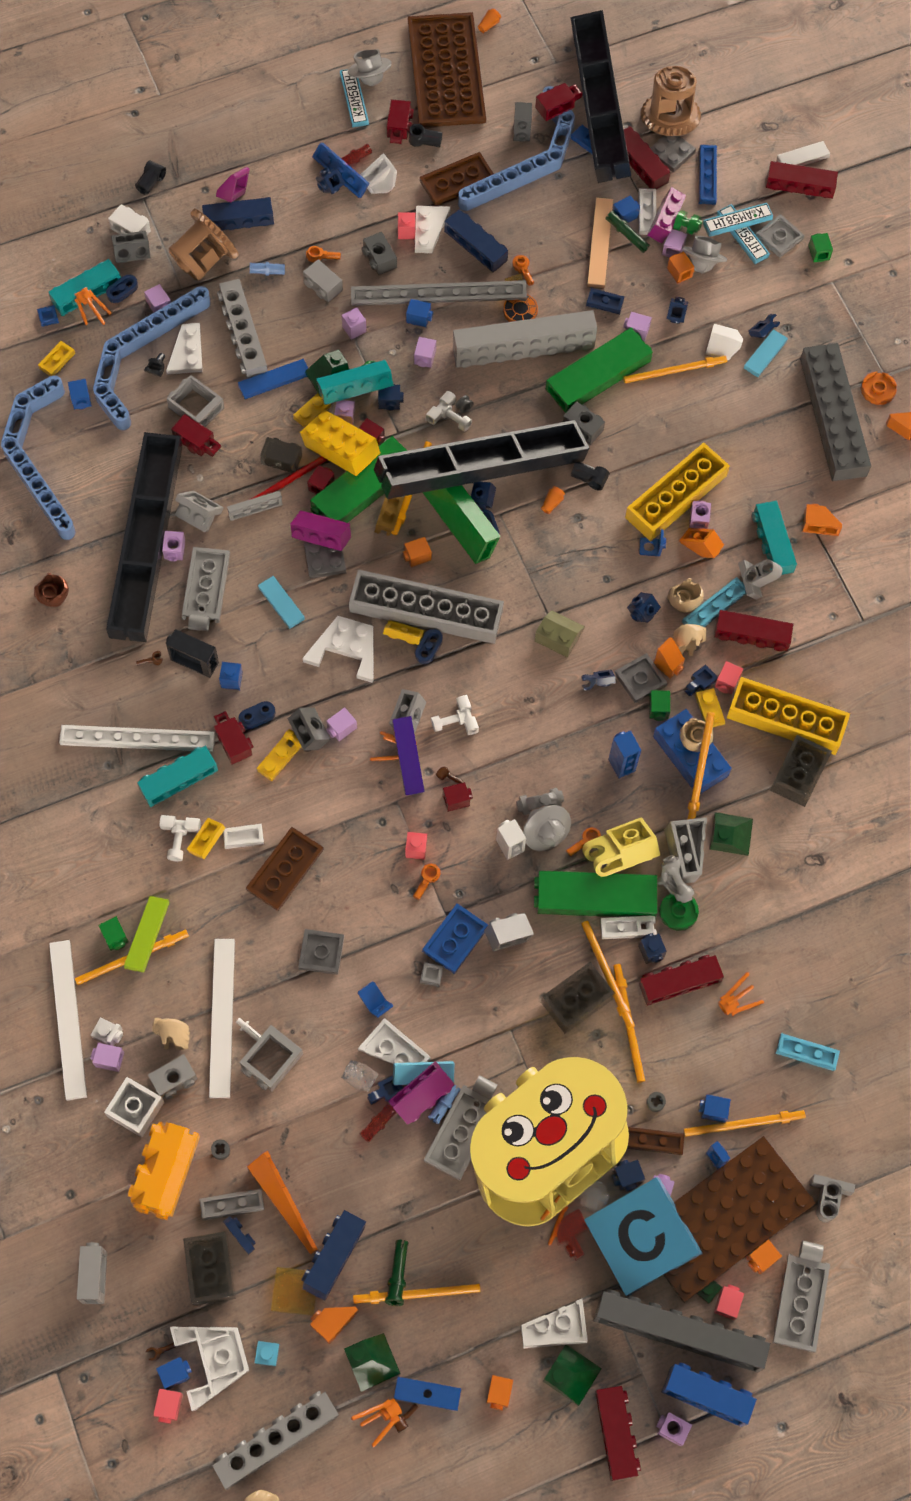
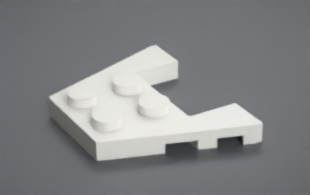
M337 616L303 657V663L319 667L325 650L361 660L356 675L357 678L373 683V626Z
M170 1327L175 1347L194 1341L198 1342L208 1385L186 1391L192 1412L249 1372L238 1328Z

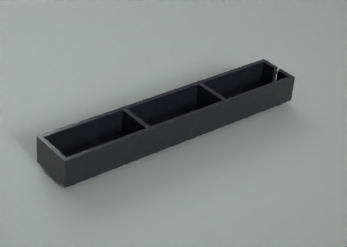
M603 10L570 17L597 182L612 181L613 177H616V179L630 177L631 170Z
M572 420L381 455L377 458L374 472L379 483H382L381 487L386 498L392 499L574 464L577 461L583 462L590 448L576 421Z
M144 432L106 627L110 639L126 640V637H129L130 641L147 642L163 556L164 535L168 529L183 448L180 436Z

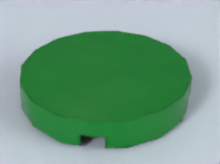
M670 893L661 902L659 914L662 922L668 928L681 931L693 926L697 920L699 908L693 897L692 900L682 903L681 901H676L675 896Z

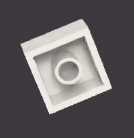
M126 1077L104 1113L109 1119L143 1137L163 1106L164 1100L161 1096Z

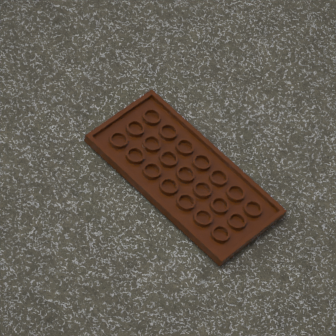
M473 12L408 16L419 124L423 127L486 123L487 118Z
M764 1136L674 1202L679 1217L690 1230L703 1254L677 1269L670 1270L663 1274V1276L685 1303L816 1204Z

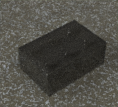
M796 735L770 791L805 807L832 751Z
M589 962L544 994L541 1003L564 1034H566L613 1000L615 993L592 963Z
M226 1231L184 1238L191 1304L198 1306L236 1299Z

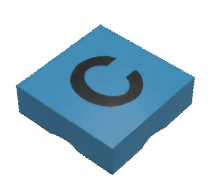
M658 1177L584 1219L626 1296L634 1294L656 1281L663 1274L677 1269L703 1254L690 1230L679 1217L672 1198Z

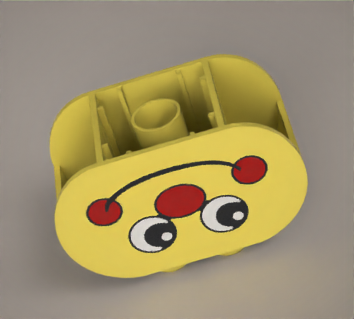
M580 1057L558 1059L547 1064L539 1072L535 1067L529 1068L517 1079L516 1085L519 1088L508 1097H505L503 1093H499L485 1105L484 1111L487 1114L480 1119L474 1129L470 1144V1154L481 1196L488 1207L502 1219L520 1226H536L549 1221L616 1166L626 1153L629 1132L626 1122L627 1101L625 1093L617 1078L607 1068L590 1059ZM559 1195L560 1198L558 1199L557 1203H555L554 1200ZM547 1209L550 1213L544 1220H541L540 1217Z

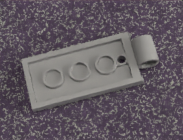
M193 547L182 610V620H186V617H189L188 628L190 630L208 631L210 619L215 620L216 623L220 622L230 559L229 550Z
M479 1075L472 1090L463 1085L427 1152L424 1162L461 1180L471 1161L470 1144L474 1129L480 1119L487 1114L484 1111V1107L494 1095L497 1084ZM474 1103H478L479 1106L475 1107Z
M802 1240L799 1257L792 1254L787 1255L772 1343L813 1353L816 1352L830 1269L829 1263H821L824 1245ZM805 1268L809 1269V1273L805 1272Z

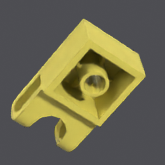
M642 817L607 830L606 835L586 842L582 849L584 856L589 861H594V870L601 877L660 856L657 837ZM592 848H597V849H598V850H596V851H594V852H592V853H589V851H590ZM603 864H607L604 868L600 869Z

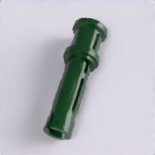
M402 1239L395 1241L392 1275L387 1281L389 1290L385 1303L391 1306L404 1305L402 1296L403 1289L406 1287L404 1273L409 1242L404 1240L402 1244Z

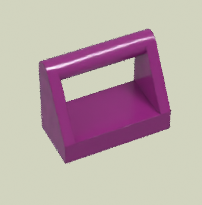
M244 167L230 175L217 189L216 197L233 202L244 195L250 169Z

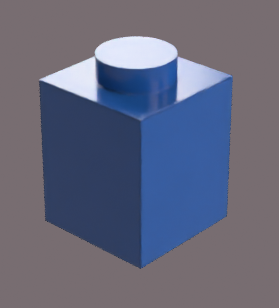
M630 195L614 203L612 210L622 220H626L629 223L638 218L640 206Z
M410 299L406 312V323L427 328L428 321L431 322L433 318L431 303Z
M86 379L68 382L74 410L92 406Z
M222 662L219 677L221 688L240 690L243 675L241 664Z
M706 1094L704 1100H700L698 1112H702L701 1119L721 1123L728 1120L731 1099Z
M181 1357L156 1368L165 1390H169L191 1379L189 1373L192 1372L188 1361H183Z

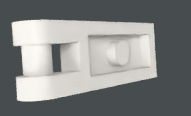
M655 916L601 918L602 939L641 938L650 933L656 935L657 931L654 929V924L656 923ZM641 924H645L646 929H641Z

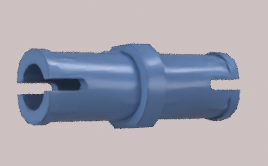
M269 262L250 263V273L265 274V276H269V274L285 275V264H271Z
M456 1085L452 1087V1090L447 1095H442L437 1100L435 1108L428 1116L430 1120L433 1119L434 1123L439 1124L446 1111L451 1109L452 1102L461 1090L459 1087L456 1089Z

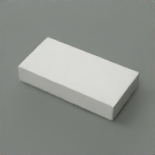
M262 824L225 828L223 831L225 849L264 844Z

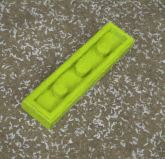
M149 897L126 958L125 969L144 973L170 903L168 899Z

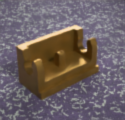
M385 496L374 533L379 534L381 530L387 532V536L391 535L404 500L403 497L387 499Z

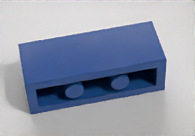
M631 730L626 733L622 731L613 738L608 760L618 779L636 771L641 754V748Z

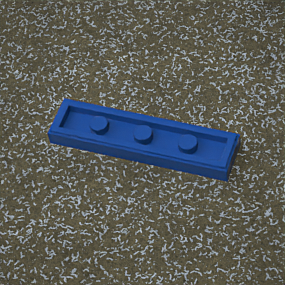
M319 143L312 158L324 168H337L345 182L344 186L358 198H362L370 183L324 143Z
M700 145L699 204L716 205L717 145Z
M303 358L238 382V387L245 400L306 378L305 371L308 369V366Z

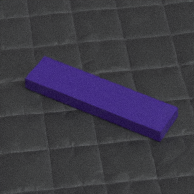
M412 717L392 719L405 795L425 792Z

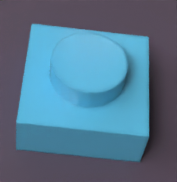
M258 1341L255 1364L276 1367L280 1344Z

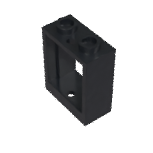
M177 629L168 635L166 646L170 660L211 678L219 664L216 647Z

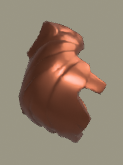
M47 573L43 580L34 586V596L39 603L48 607L60 606L69 593L66 580L59 575H52L51 573Z

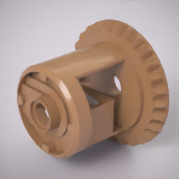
M668 66L660 69L655 74L652 96L643 103L641 108V119L650 130L661 135L680 136L693 131L699 125L701 120L700 107L694 102L697 80L690 70L681 66Z
M194 208L191 211V217L195 220V224L176 243L169 247V253L185 273L200 281L223 255L235 259L239 256V253L228 237L206 215ZM205 238L210 242L209 245L203 241ZM199 244L204 248L201 253L194 250Z

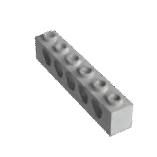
M240 279L219 283L220 291H217L218 298L224 304L222 305V311L224 316L228 317L226 323L228 330H232L233 333L230 334L232 343L237 345L235 352L237 359L242 361L240 363L242 374H246L248 379L267 372V364Z
M320 1391L309 1397L310 1402L304 1406L301 1403L290 1410L291 1414L285 1418L283 1415L271 1422L273 1426L266 1431L264 1427L253 1434L254 1438L246 1443L243 1440L234 1446L235 1451L229 1455L225 1452L215 1459L216 1463L212 1466L224 1488L228 1490L339 1417L326 1392L322 1394ZM310 1408H316L319 1411V1415L315 1420L307 1418V1411ZM292 1420H297L300 1423V1428L297 1432L292 1433L288 1430V1424ZM274 1432H278L281 1435V1441L277 1445H272L269 1441L270 1435ZM254 1445H261L262 1454L259 1457L251 1455V1448ZM236 1457L243 1459V1466L239 1470H234L232 1467V1461Z

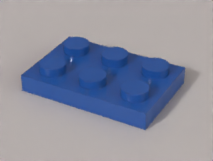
M457 903L424 946L422 952L455 974L485 934L484 930L488 924Z

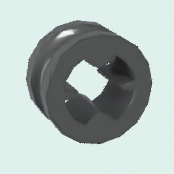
M467 395L461 397L456 402V407L460 409L461 413L469 411L473 406V401L469 400Z
M653 1092L647 1099V1106L653 1112L661 1111L666 1104L665 1096L660 1092ZM656 1097L660 1098L659 1102H662V1105L658 1104L657 1107L653 1106L654 1102H651V1099L654 1100Z
M219 1139L213 1142L211 1152L216 1159L223 1160L229 1156L230 1146L225 1140ZM218 1145H220V1147H222V1145H225L224 1154H221V1152L219 1155L216 1154V1147Z

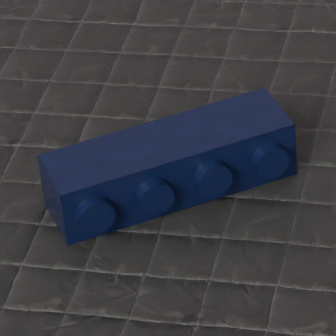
M271 197L202 205L203 214L221 231L274 225Z
M459 209L445 220L444 232L492 273L508 261L506 246L496 241L492 234H488L483 230L482 226L478 223L476 224L467 213H463Z
M346 1210L343 1211L341 1216L337 1215L334 1219L332 1233H327L324 1237L322 1251L316 1252L312 1259L313 1267L311 1270H306L301 1280L304 1282L303 1290L324 1301L327 1299L366 1226L365 1220Z

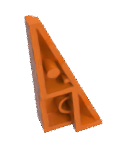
M264 1152L250 1163L247 1168L311 1255L318 1251L269 1152Z

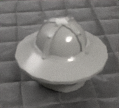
M378 49L359 51L354 54V61L356 63L348 69V74L351 77L359 78L365 85L374 86L382 81L383 72L391 67L392 62L387 58H381Z
M695 236L693 247L686 246L682 248L689 255L690 261L694 265V270L701 274L709 272L717 263L727 262V258L719 254L722 243L709 237Z
M557 805L534 809L529 814L524 826L523 834L526 837V844L531 849L537 851H546L558 846L570 831V814L563 807Z

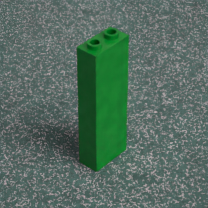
M629 328L547 379L545 390L562 410L567 413L576 402L583 405L621 381L624 376H628L650 363L653 353L652 349L648 344L644 343L638 332Z
M391 436L379 446L380 454L378 456L408 450ZM378 456L357 476L346 471L310 500L311 512L348 523L384 494L381 487L382 483H379L374 472Z
M462 485L423 492L424 496L475 564L491 557L501 536Z
M539 871L538 877L534 878V889H538V896H534V908H537V914L598 917L655 916V918L657 915V875L613 873L601 877L597 873Z

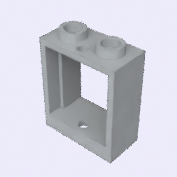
M192 375L182 380L179 387L175 391L170 392L167 397L169 409L180 417L186 414L204 427L224 409L223 398ZM192 390L210 402L196 417L179 405Z
M270 1025L239 1062L242 1068L241 1072L248 1078L253 1076L258 1080L256 1083L263 1090L266 1091L268 1088L272 1092L301 1058L303 1050ZM269 1038L291 1054L271 1080L249 1064Z
M89 1242L86 1243V1246H80L77 1300L82 1304H104L107 1251L102 1246H99V1243Z

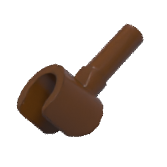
M155 651L152 657L138 660L136 664L137 666L146 663L160 665L163 659H156L155 657H160L162 653Z
M441 767L436 773L440 780L448 777L458 784L463 782L452 775L447 767Z
M174 1343L160 1348H148L146 1353L152 1350L155 1351V1356L148 1360H158L161 1354L176 1348Z
M416 1404L403 1416L399 1417L400 1421L394 1424L398 1433L409 1427L405 1420L418 1409Z

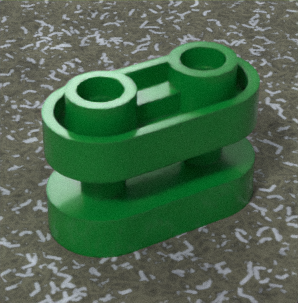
M679 211L673 229L680 231L683 227H686L687 234L694 235L698 233L703 223L700 220L701 216L694 214L690 219L687 218L688 212Z

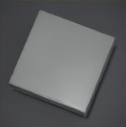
M424 962L420 983L439 987L444 966Z

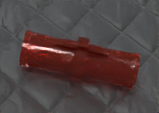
M365 144L357 150H351L348 155L341 159L348 165L358 163L360 159L372 154V149H368L370 147L369 144Z
M387 1103L376 1116L371 1118L372 1121L359 1134L369 1143L380 1130L385 1128L386 1123L397 1112Z

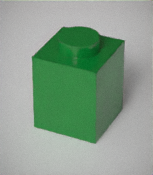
M828 233L811 235L808 247L813 263L830 260L833 247Z
M651 690L649 697V719L656 721L668 719L670 715V691Z
M117 916L98 925L110 951L120 950L129 942Z

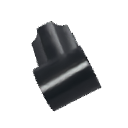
M413 124L410 127V145L419 147L423 144L441 147L443 132L424 129L420 124Z
M149 160L144 167V173L135 184L136 189L141 194H149L157 181L164 179L166 167Z
M579 461L575 462L571 472V477L587 482L592 489L597 491L603 489L610 475V472L604 467L597 466L594 468Z

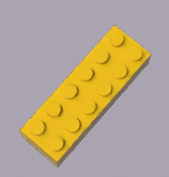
M703 442L627 507L625 518L651 542L660 534L661 529L665 530L691 508L693 501H699L726 478L730 465Z
M741 677L727 715V719L836 755L841 745L850 717L848 712Z

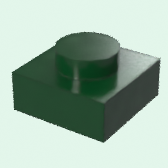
M713 1281L697 1294L709 1304L722 1287L716 1281Z

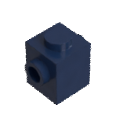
M671 298L667 319L670 322L684 323L688 302L685 301V298Z
M393 384L394 386L378 390V409L400 410V403H404V392H400V385Z
M480 481L473 483L471 498L480 510L492 509L496 487L491 482Z
M650 933L643 936L638 946L645 964L651 962L654 964L662 961L667 952L659 933L656 935Z
M638 1159L632 1162H628V1160L619 1162L613 1170L614 1174L611 1175L615 1187L619 1186L620 1191L624 1189L627 1192L633 1191L638 1188V1184L645 1181V1176Z

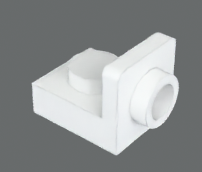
M100 1017L91 1037L107 1045L114 1046L115 1043L120 1042L123 1036V1029L121 1025L117 1023L115 1025Z

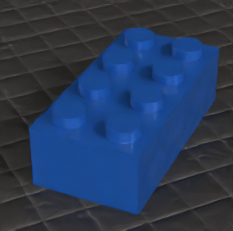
M685 709L656 727L653 737L693 789L700 752L686 749L680 739V729L689 719L693 718L689 711ZM713 743L709 745L700 794L727 778L732 769Z
M679 1362V1365L674 1364L670 1367L661 1393L740 1427L749 1424L757 1400L752 1397L753 1393L744 1389H740V1391L731 1388L732 1384L723 1380L716 1382L711 1379V1375L699 1371V1373L691 1371L692 1367Z

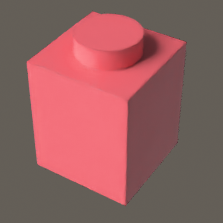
M398 212V239L415 240V213Z
M726 661L715 687L722 693L732 695L741 677L743 668Z
M407 833L406 858L425 860L427 834Z
M729 1284L727 1287L723 1286L714 1313L735 1320L744 1293L739 1292L740 1288Z
M159 1389L153 1415L159 1417L158 1422L171 1424V1420L177 1421L183 1396L182 1393Z

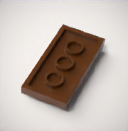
M478 152L420 176V183L433 204L437 206L458 197L459 191L462 188L487 178L494 173L482 154Z
M291 827L247 885L246 890L279 911L323 852L324 847Z

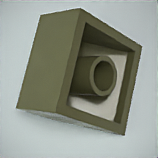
M551 610L539 625L535 634V642L568 658L585 626Z

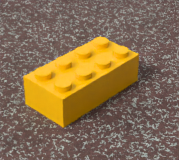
M325 409L300 431L306 448L355 476L380 454L375 437Z

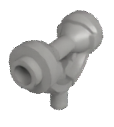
M557 788L549 790V793L542 794L541 796H519V801H516L518 812L527 815L531 813L532 809L542 807L543 805H557L561 807V802H564L563 793L558 791Z
M674 855L666 857L661 864L663 870L661 877L657 878V884L664 885L675 896L676 901L686 903L692 900V896L695 893L693 888L687 886L680 876L681 861L679 857H674Z

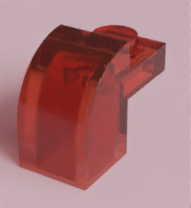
M580 1209L563 1217L556 1230L557 1245L559 1246L566 1242L565 1250L570 1258L574 1257L575 1261L584 1256L576 1236L588 1230Z

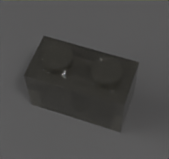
M267 437L260 454L261 464L294 473L297 471L302 458V447L296 443H287L278 438Z

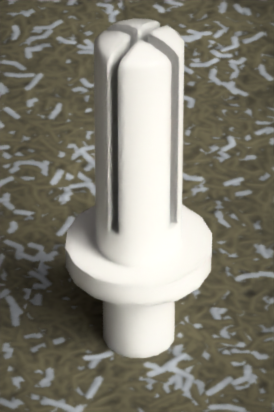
M241 1018L236 1021L241 1027L240 1031L244 1030L254 1040H259L261 1035L248 1025L249 1021L245 1023Z

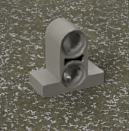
M768 559L755 565L746 560L738 563L747 596L756 600L762 597L760 587L777 580L783 572L779 564Z
M814 1174L810 1179L809 1186L820 1188L816 1210L818 1219L826 1223L832 1221L839 1213L842 1194L851 1196L854 1193L855 1184ZM828 1186L835 1189V1196L827 1193ZM823 1207L830 1208L832 1216H826L823 1213Z

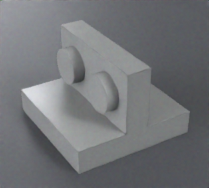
M195 491L179 493L175 501L179 502L175 516L203 532L209 531L215 515L221 514L224 508Z

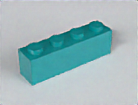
M107 259L104 262L98 263L95 267L85 270L82 274L69 279L60 286L54 287L48 293L52 304L60 315L64 316L78 308L75 299H77L75 294L87 287L96 297H99L106 293L107 288L121 277L112 262Z
M386 360L317 378L319 393L325 405L394 386L391 369Z
M777 500L756 504L754 512H752V519L758 527L757 536L762 540L763 554H766L768 560L782 567V575L794 573L797 562Z
M205 745L202 748H195L185 757H178L174 763L168 766L160 767L157 772L143 776L137 784L151 808L218 771V768Z

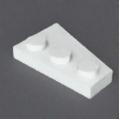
M416 206L415 253H433L439 239V234L450 213V207Z
M200 323L181 325L166 370L167 374L203 372Z
M385 1018L358 1048L361 1052L391 1064L428 1062L431 1059L426 1052Z
M583 1299L577 1300L566 1307H561L548 1315H543L522 1324L523 1349L587 1343Z

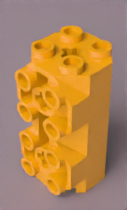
M158 1122L157 1125L153 1124L149 1132V1136H151L150 1142L145 1144L142 1152L145 1162L143 1165L139 1164L137 1166L135 1185L132 1184L128 1192V1197H131V1203L137 1212L143 1214L152 1212L156 1215L155 1217L162 1220H168V1217H173L200 1138L198 1133L188 1134L190 1129L168 1122L165 1125L163 1122Z

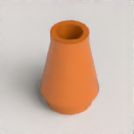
M494 8L488 10L477 26L478 29L485 33L498 24L501 19L500 13Z
M556 486L549 489L541 510L550 514L564 500V491Z

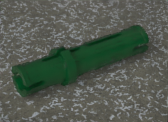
M613 210L609 212L605 219L616 228L618 233L621 232L642 253H645L650 244L627 224L626 220H622Z

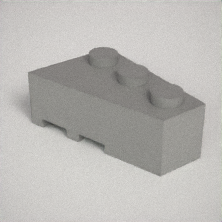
M707 818L671 821L664 829L670 856L679 857L681 861L679 873L684 883H694L702 875Z

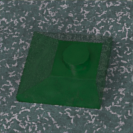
M336 350L322 355L305 371V374L320 396L317 378L349 370V366L340 350Z
M715 812L710 850L748 856L753 818Z
M384 1333L344 1348L361 1392L401 1374Z
M565 1345L543 1382L579 1406L602 1368L568 1345Z

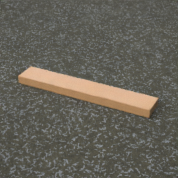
M596 197L587 287L605 288L611 223L605 218L612 211L613 199Z

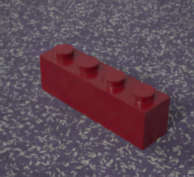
M631 126L625 128L624 135L630 167L649 189L657 190L669 183L670 170L668 166L661 162L659 156L654 154L648 143L641 139L637 131H634Z
M771 161L766 188L833 199L838 171Z
M720 610L714 637L722 641H736L742 645L751 644L759 648H772L779 652L788 651L794 623Z
M704 955L699 957L698 961L692 963L690 960L685 961L676 968L669 966L663 968L657 974L653 972L644 974L640 979L639 986L646 1005L649 1006L721 983L724 975L716 955L711 957L710 955Z
M622 1386L598 1389L595 1391L610 1480L616 1481L639 1476L638 1472L641 1471L639 1458H635L634 1454L637 1443L635 1435H631L630 1426H633L631 1413H627L626 1404L629 1403L627 1391L623 1390Z

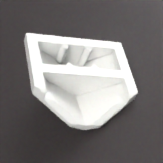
M383 153L360 175L370 183L367 189L371 194L388 193L395 187L397 170Z
M714 324L706 355L713 357L726 356L727 360H730L741 348L743 338L736 329Z

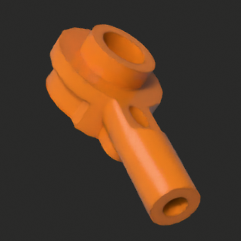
M311 246L306 251L307 260L313 263L318 259L320 261L322 259L340 260L341 257L340 252L323 251L318 246Z
M517 255L512 261L513 267L516 271L523 274L528 286L534 284V281L528 271L529 259L524 255Z
M594 827L587 828L582 834V840L566 850L568 855L571 857L581 850L586 842L600 837V831Z
M426 864L422 868L421 876L423 880L413 895L417 900H420L429 883H434L440 878V869L436 864Z

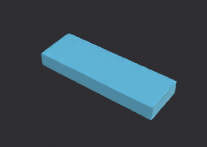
M773 329L746 362L743 369L759 377L786 344L788 338Z
M274 576L258 585L259 590L289 629L305 620L304 615Z
M781 1033L775 1054L835 1071L840 1050Z
M453 1061L437 1062L454 1083L455 1063ZM434 1062L393 1063V1084L408 1085Z

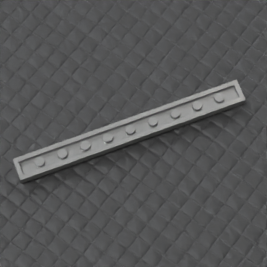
M526 280L352 286L351 304L352 306L409 304L410 299L427 303L527 300Z

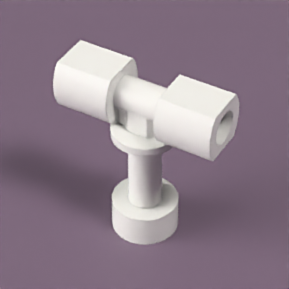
M446 391L440 398L439 405L437 407L433 406L426 414V420L432 425H435L441 417L444 419L449 417L459 424L458 428L464 432L469 429L472 423V419L464 416L462 418L451 411L456 396L450 391Z
M467 695L456 698L459 709L456 710V715L441 719L439 716L431 717L434 732L441 731L442 726L459 722L460 725L464 724L467 735L479 732L476 719L472 717L470 712L471 705Z
M161 815L160 828L171 830V833L175 835L173 847L167 853L168 860L182 861L184 853L180 850L182 836L187 835V832L198 833L201 828V820L199 818L186 817V820H176L175 816Z

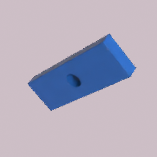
M398 1377L394 1399L458 1411L461 1388ZM424 1391H431L432 1396L430 1398L424 1397Z

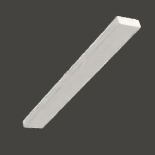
M61 725L59 743L60 745L182 751H192L197 747L202 748L206 745L209 752H213L215 732Z
M235 939L214 940L209 1098H230Z
M70 940L49 943L65 1098L69 1101L87 1098L71 943Z

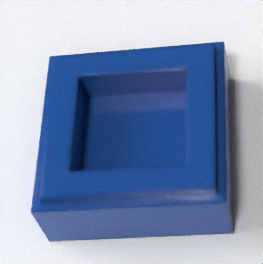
M54 305L37 309L42 327L59 323Z

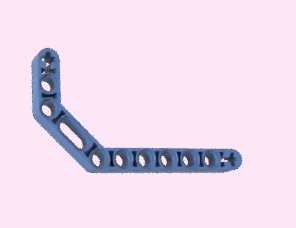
M553 86L545 87L543 92L552 89ZM569 110L552 118L556 128L548 150L462 188L459 191V208L463 211H469L559 170L574 128L575 115L573 111ZM564 135L566 136L564 144L561 146L556 145L557 137Z
M199 286L105 342L93 391L97 403L119 430H127L131 426V419L127 408L114 393L121 359L210 306V296L206 287ZM108 365H113L110 377L103 379L105 368Z
M50 376L16 395L2 437L1 447L5 457L59 536L64 540H70L75 536L76 532L71 518L22 449L32 414L60 399L65 394L61 378ZM18 419H23L19 431L12 433L15 422Z

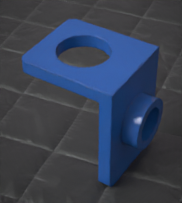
M661 529L659 539H653L650 542L647 538H640V555L661 556L662 548H666L664 529ZM652 543L654 549L647 551L644 549V544Z
M373 981L358 991V995L369 1012L377 1018L393 1007V1004L385 999Z

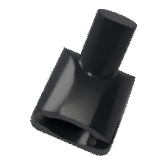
M159 353L156 358H150L144 371L161 377L164 372L163 360L165 355Z

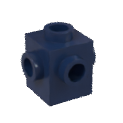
M324 168L319 172L320 175L316 177L317 186L323 193L334 194L345 184L337 168Z
M643 592L634 597L627 607L633 620L645 623L651 621L661 608L653 594Z

